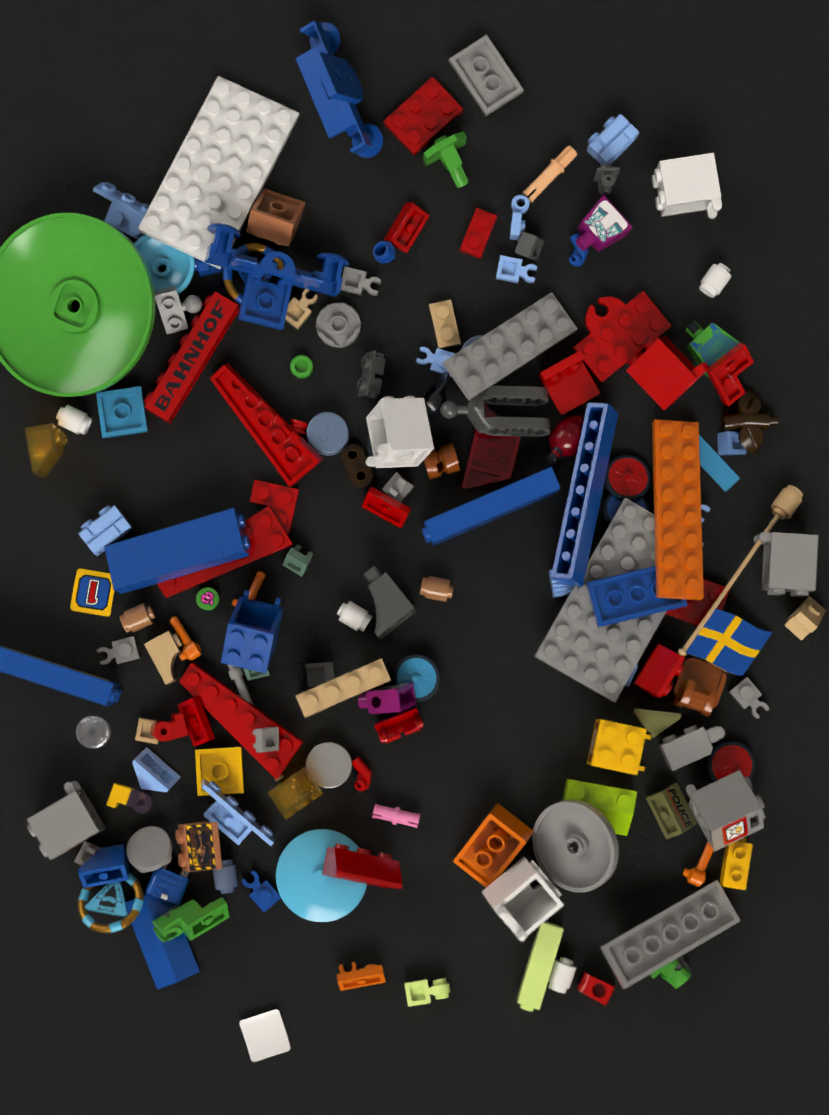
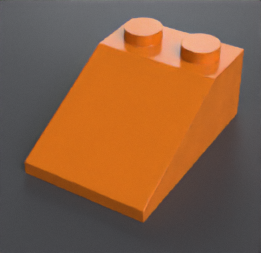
M497 803L453 862L487 888L500 877L534 831Z

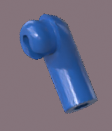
M580 233L570 237L575 249L569 257V262L575 267L581 266L588 254V248L583 251L575 242L581 236Z

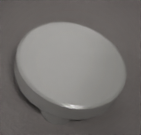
M325 742L317 745L310 751L306 760V771L309 778L316 785L323 788L340 786L348 779L352 770L350 754L343 746L334 742Z
M156 826L144 827L136 831L129 839L126 847L127 858L132 866L141 873L157 870L171 862L172 840L162 828Z

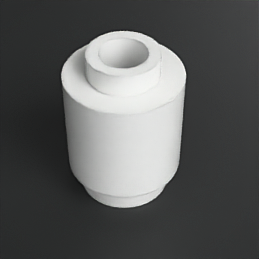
M722 263L718 265L713 264L701 280L699 289L711 298L719 295L731 278L730 269Z
M67 405L65 408L61 407L56 416V419L59 420V426L76 434L81 433L85 435L92 422V418L88 417V414L70 405Z
M351 601L348 604L343 602L337 612V615L340 616L338 621L356 631L359 629L362 632L366 629L372 616L368 614L369 611Z
M560 957V960H554L548 980V988L564 994L567 989H570L577 968L573 965L574 961L565 957Z

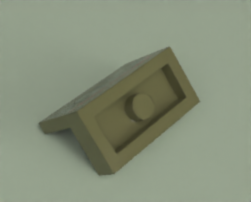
M677 782L662 791L646 797L666 839L683 834L698 824Z

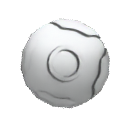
M340 302L332 303L320 311L316 321V329L319 337L325 344L331 347L343 348L349 346L357 339L361 330V321L358 313L352 306Z

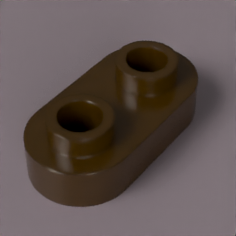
M349 444L342 450V461L351 483L357 488H366L372 482V471L366 464V457L362 448L356 444ZM350 452H356L357 457L350 459L348 457ZM363 472L366 475L365 479H357V474Z

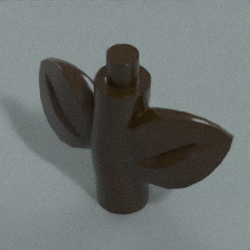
M747 390L737 401L739 413L722 415V429L733 430L740 428L738 436L740 444L748 452L756 453L763 442L762 429H769L771 425H778V417L769 416V413H759L762 408L760 398L753 390Z

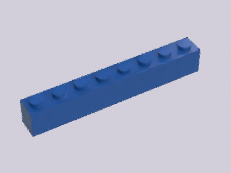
M587 403L551 577L561 585L583 587L619 414L609 404Z

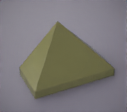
M633 709L632 712L642 726L647 729L652 738L681 718L680 713Z

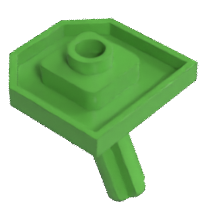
M464 131L453 134L448 138L446 135L434 141L435 145L424 152L423 162L426 166L440 159L445 169L450 172L457 188L463 187L468 183V179L461 166L463 163L457 152V149L466 144L467 137Z

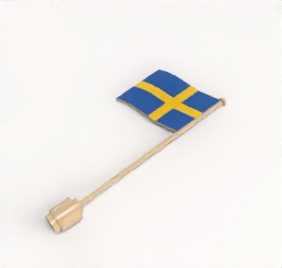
M788 485L781 490L771 505L774 518L764 532H770L778 519L791 518L802 502L803 493L798 488ZM758 539L684 647L678 650L679 655L685 656L690 654L705 659L725 672L740 676L744 675L773 632L758 629L738 616L716 608L762 541Z

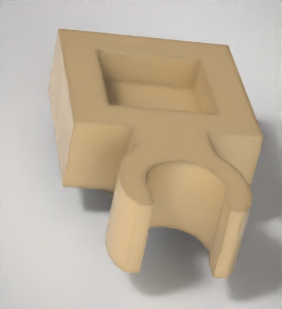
M308 289L303 291L300 301L293 297L288 304L285 320L297 330L312 313L308 306L314 304L318 299L317 295L313 299H307L306 295L310 291Z

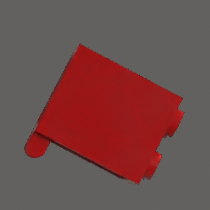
M657 336L644 346L646 349L644 353L636 354L628 362L630 367L626 371L665 410L706 372L709 365L704 362L695 367L666 336L661 338Z

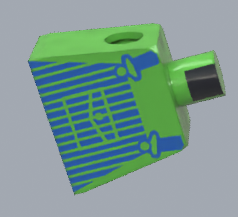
M694 321L685 330L694 339L687 349L698 365L705 362L710 367L740 343L714 323H711L703 330Z

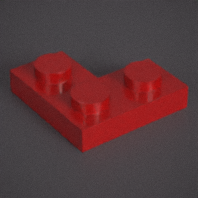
M741 342L706 369L723 404L728 407L746 393L737 375L754 363L746 345Z
M254 480L250 503L270 506L286 533L289 534L299 489Z

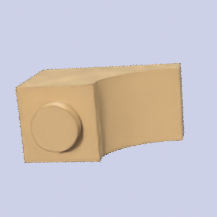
M167 631L144 645L164 683L169 685L176 681L173 665L177 654L182 652L180 649L182 642L176 633L172 634L171 631Z

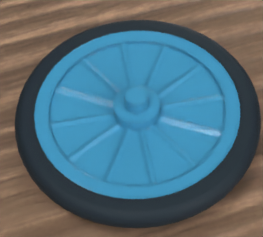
M410 654L401 659L394 670V684L414 683L416 702L430 699L439 689L441 683L439 667L434 660L426 655Z

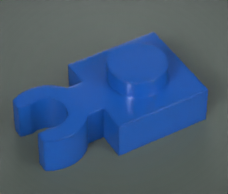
M253 870L251 874L255 878L254 882L249 883L243 878L242 883L245 887L254 890L249 896L263 912H266L281 896L268 880L261 883L258 872Z

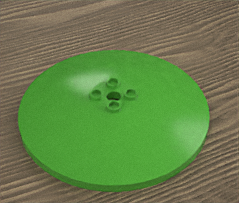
M56 213L42 216L15 231L0 247V362L16 379L36 391L54 396L77 397L105 390L121 380L135 366L150 340L155 319L156 303L149 269L144 258L131 240L111 224L101 219L78 213ZM74 300L80 303V308L77 312H73L71 309V304Z

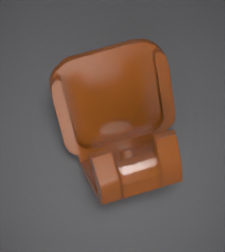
M696 658L687 659L683 663L685 667L678 676L674 687L676 697L673 704L690 708L709 717L712 709L718 705L727 676L724 670L713 664Z

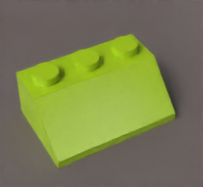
M566 779L563 800H580L594 806L608 819L615 834L627 836L634 813L637 791Z

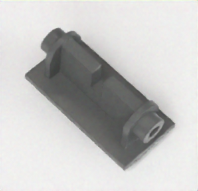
M604 164L596 169L593 182H598V191L601 195L607 196L611 193L620 167Z
M370 351L366 352L361 361V368H363L362 376L357 383L358 397L368 396L370 399H377V395H380L382 379L375 378V374L382 376L384 373L386 362L384 354Z

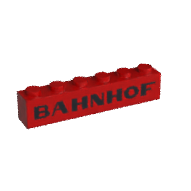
M216 291L204 301L203 307L205 308L201 315L197 314L191 324L193 328L189 335L186 333L182 337L179 344L181 348L178 353L172 354L168 361L170 366L165 373L162 372L156 381V384H158L154 392L150 391L145 398L144 403L146 405L144 408L169 424L172 423L240 311L238 304Z

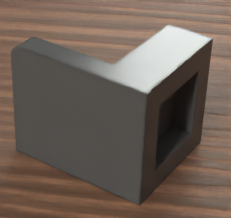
M334 662L305 664L309 687H317L335 679Z

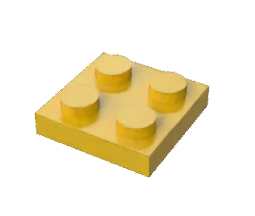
M242 747L195 750L198 796L210 795L201 787L204 779L208 782L212 780L222 789L220 792L223 794L244 793Z

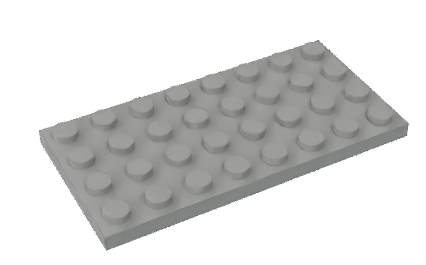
M627 498L623 499L588 560L583 587H573L534 655L537 659L613 703L619 697L666 611L598 628L586 583L655 566V526L653 513Z

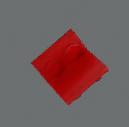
M581 351L540 372L539 375L542 384L548 390V394L560 415L566 414L600 394L583 363L585 358Z

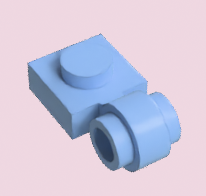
M516 195L512 199L511 208L513 213L510 240H519V235L525 230V220H521L522 214L528 211L530 204L529 199L525 195ZM521 202L524 206L519 207L517 203Z

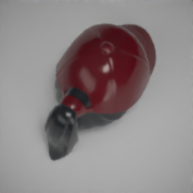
M569 416L552 429L548 438L549 454L543 460V470L550 467L553 468L557 460H565L577 454L584 422L582 416Z

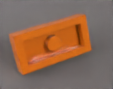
M351 962L352 970L349 972H345L343 964L339 965L340 974H336L340 991L386 982L382 965L370 964L365 966V968L357 970L355 962Z

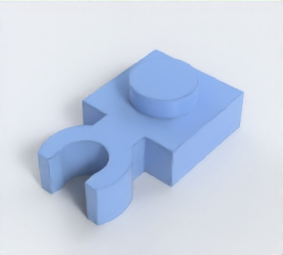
M500 255L496 279L518 283L519 277H522L526 282L533 283L535 278L529 277L527 272L529 270L536 271L537 266L534 264L521 266L523 259Z
M420 347V351L426 353L427 358L424 360L417 358L416 362L419 365L432 364L430 371L442 374L447 371L443 362L455 353L437 348L435 354H433L427 347Z

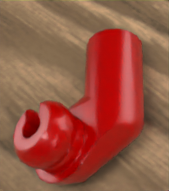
M359 756L352 762L353 767L358 772L354 786L357 791H364L371 784L372 771Z

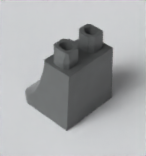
M373 566L364 575L371 583L368 588L372 593L376 606L377 622L375 634L379 639H382L416 613V610L386 572L382 575L376 566Z

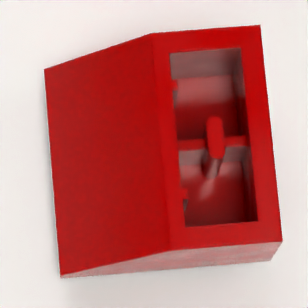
M656 644L632 684L655 698L667 696L673 686L670 683L674 676H679L685 667V664L682 663L685 658L660 644Z

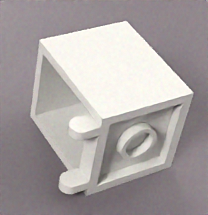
M714 153L659 161L657 168L654 169V175H652L653 188H657L658 197H655L657 210H661V215L669 216L707 210L708 217L714 219L717 216V211L722 208Z
M387 396L382 398L366 417L373 456L366 459V464L370 467H416L434 449L424 398H415V396L394 398Z
M524 856L482 891V894L498 916L520 941H524L531 932L564 905L559 899L562 894L533 860L529 863ZM537 879L540 884L533 889L529 884Z

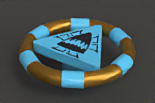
M129 873V880H126L135 892V900L129 914L121 882L107 884L88 903L90 891L94 886L82 888L78 898V911L82 922L90 929L100 933H114L129 926L141 912L144 902L143 889L139 880L131 873ZM87 910L124 917V919L111 924H100L88 914Z

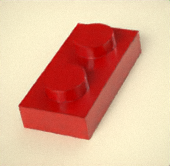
M476 208L460 251L481 259L497 215Z
M373 487L368 491L361 506L399 528H402L411 511L410 507Z
M199 696L177 704L179 711L183 713L186 728L194 747L215 739Z

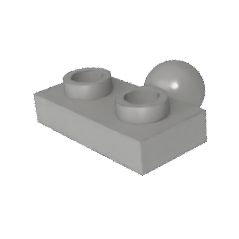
M176 286L155 291V300L166 333L170 334L188 329L184 311L190 313L199 312L202 308L201 299L196 295H190L181 303Z

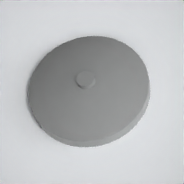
M569 799L549 806L540 814L533 829V851L541 870L553 883L568 891L588 892L609 880L618 863V841L610 822L597 808L580 800Z

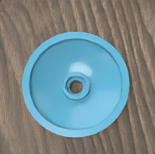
M144 235L134 243L149 269L154 291L176 286L177 292L180 294L187 288L194 274V257L147 235ZM160 266H166L165 272H159Z

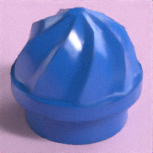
M381 241L374 246L373 255L379 263H391V260L395 259L396 250L390 242Z

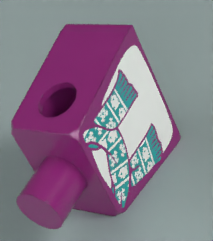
M603 196L580 223L578 230L582 235L575 242L583 251L590 245L597 251H601L627 236L632 229V225Z
M414 683L373 688L366 691V694L359 695L358 705L361 709L368 708L369 714L404 711L417 705Z

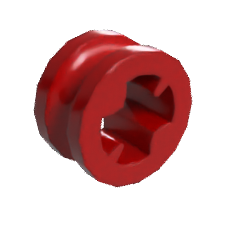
M290 419L291 427L299 435L307 436L306 429L308 424Z

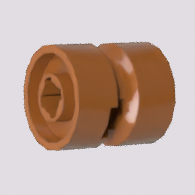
M453 443L442 445L439 450L433 449L424 459L429 480L441 477L443 472L451 474L460 471Z

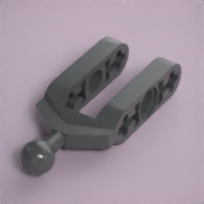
M491 386L472 398L468 405H457L449 400L445 401L440 407L442 416L448 419L455 417L457 414L467 415L478 433H486L491 436L542 437L550 434L549 419L529 417L485 418L484 404L544 405L548 403V390L544 387Z

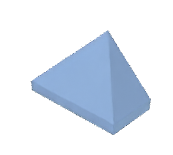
M147 747L132 761L141 789L168 792L181 778Z

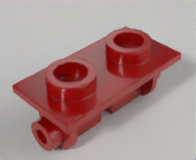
M413 708L374 724L381 744L385 742L388 744L401 738L400 733L404 732L406 736L416 731H421L420 728L424 727L417 708Z

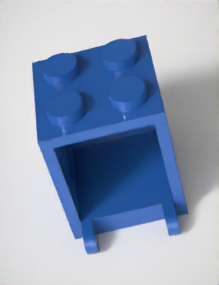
M245 590L243 597H239L228 622L221 663L266 674L277 646L284 607H280L281 598L276 597L275 605L249 599L250 591Z

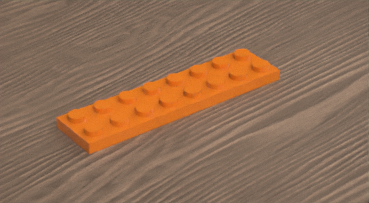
M655 419L652 422L656 598L702 600L704 598L699 422Z

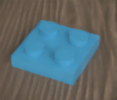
M141 386L96 393L102 438L148 432Z

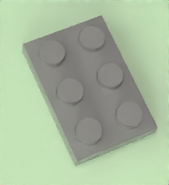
M487 35L449 58L450 64L485 116L491 114L524 91Z

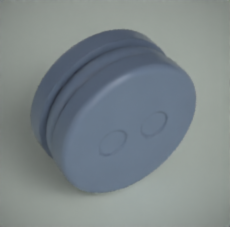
M323 412L314 416L308 424L307 439L310 446L317 453L331 456L341 452L346 447L349 440V430L345 420L338 414Z

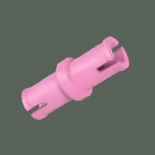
M375 804L372 818L390 821L393 825L399 823L417 828L420 814L400 810V807L390 808Z

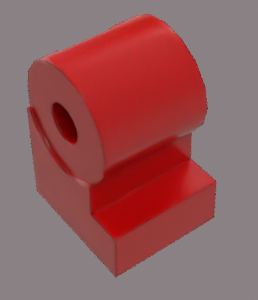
M176 712L170 714L171 721L159 720L154 722L151 726L152 737L164 742L187 736L188 732L183 713Z
M584 972L577 990L606 1006L616 986Z

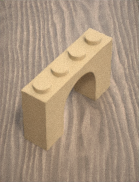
M381 658L296 695L304 717H309L392 680Z

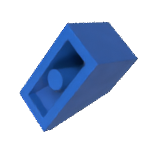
M124 844L99 849L78 869V875L83 888L129 880V860Z

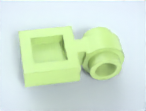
M446 978L433 980L431 987L428 985V979L404 983L408 1007L431 1003L430 995H435V999L448 998L451 992Z

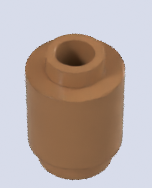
M429 576V578L423 577L420 595L425 596L427 599L446 602L447 598L452 599L454 585L450 584L449 579Z
M145 603L124 611V614L119 616L121 624L127 633L130 631L136 632L153 624V618H156L150 605L146 606Z

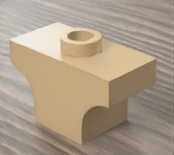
M808 596L789 616L784 626L802 641L810 632L812 633L818 627L826 610Z

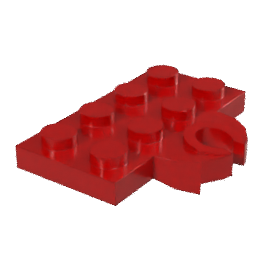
M644 291L628 304H624L620 299L611 296L597 299L598 303L604 305L607 309V314L603 317L595 313L593 305H590L587 309L584 319L589 335L574 346L573 350L576 353L581 351L585 358L583 362L600 383L643 350L650 340L657 336L659 337L671 327V324Z

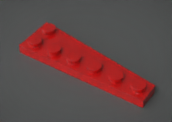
M229 363L223 365L210 377V380L289 487L296 484L323 461V458Z
M268 506L247 519L246 527H243L245 535H248L251 542V548H249L250 556L160 582L157 585L165 598H169L294 544L272 508Z
M194 662L191 663L179 682L193 697L199 696L202 706L275 779H279L304 741ZM265 727H279V750L263 753L256 752V749L253 747V744L256 743V735H253V730Z

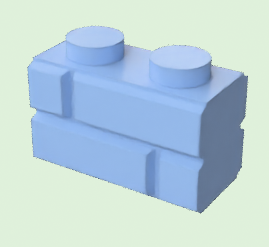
M619 114L616 118L610 117L603 125L605 129L600 134L598 132L594 133L587 141L589 143L588 153L601 165L611 164L639 135V131L622 114Z
M110 505L106 506L98 513L100 517L95 521L90 519L80 527L82 531L78 534L96 556L105 551L104 546L114 544L133 529V526L115 505L113 507H110Z

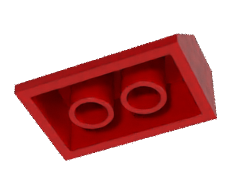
M335 844V847H327L322 875L391 889H402L403 885L399 861L392 860V855L379 853L378 856L370 855V850L357 848V852L349 851V846Z

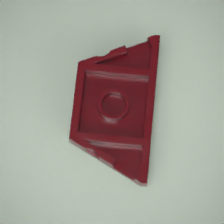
M484 404L485 418L500 417ZM476 430L461 489L465 490L510 480L521 436H491L486 433H478Z

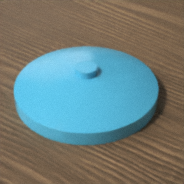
M314 829L304 832L285 847L278 860L276 884L283 902L293 913L306 920L329 922L340 919L349 914L359 904L365 893L367 884L322 875L327 847H335V844L349 846V851L357 852V848H359L351 838L341 832L331 829Z

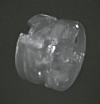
M89 716L79 722L76 736L78 741L85 747L99 748L110 739L111 728L104 718Z

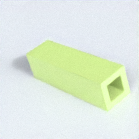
M546 921L538 926L516 999L517 1003L521 1004L520 1008L531 1012L534 1009L540 1010L564 928L562 926Z

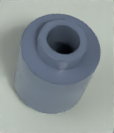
M232 859L221 860L222 869L213 870L215 890H220L221 894L232 893L234 888L238 887L236 866L233 864Z

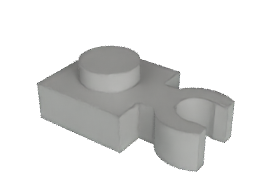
M344 267L341 290L361 295L364 289L370 295L377 296L378 291L371 289L370 286L373 283L381 284V279L377 277L366 279L367 272Z
M135 636L113 641V649L101 647L97 650L98 653L106 652L108 654L106 660L100 661L102 665L111 663L114 658H116L117 664L140 659Z
M745 677L728 691L743 709L750 706L751 715L756 719L760 718L756 712L757 707L761 706L765 711L769 710L766 703L758 701L757 698L762 694L748 677Z

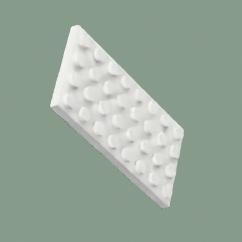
M218 76L140 223L138 231L205 262L207 248L213 242L214 234L210 233L207 227L213 223H221L233 226L241 231L299 118V113ZM210 264L220 270L222 268L221 266Z

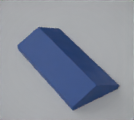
M144 894L141 912L131 924L156 988L160 989L200 972L188 938L184 933L163 943L153 930L155 927L152 921L166 913L174 905ZM135 898L126 902L128 914L132 909Z

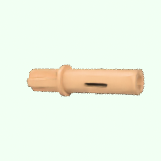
M567 146L555 159L550 160L551 164L522 192L527 197L534 190L528 197L531 203L560 173L565 172L564 168L577 156L575 149Z

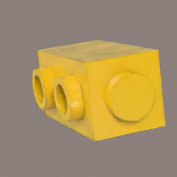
M744 837L725 846L720 876L721 886L746 890L753 844L747 842V838Z

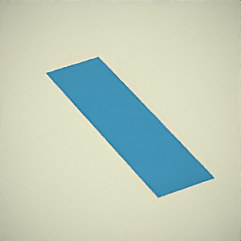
M699 435L700 466L726 492L740 478Z

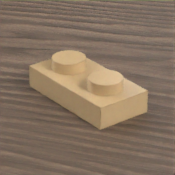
M446 300L429 304L438 348L443 349L461 345L452 301Z

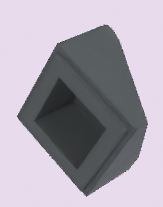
M522 231L515 253L537 261L544 244V239Z

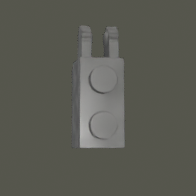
M695 724L684 729L685 734L676 737L675 734L663 738L664 743L660 744L659 747L669 769L674 771L710 755L713 750L711 744L724 738L725 730L721 726H713V728L710 727L705 730L704 727L697 728Z

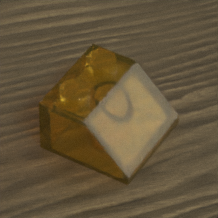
M53 423L25 428L32 472L40 478L47 477L64 453L63 445L67 444L64 431L61 432V429Z

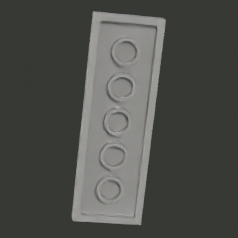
M551 292L445 360L443 365L469 401L574 333L578 328Z
M716 880L600 948L622 988L625 989L741 920L720 883Z

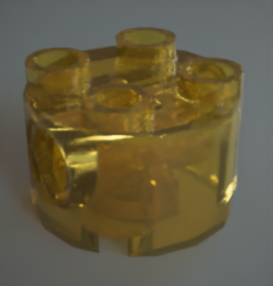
M304 767L267 794L286 820L294 815L296 811L298 812L311 803L310 799L314 801L323 792Z

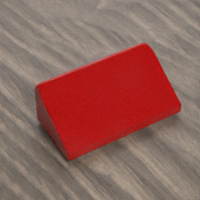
M407 202L384 240L390 242L404 253H408L430 215L416 204Z

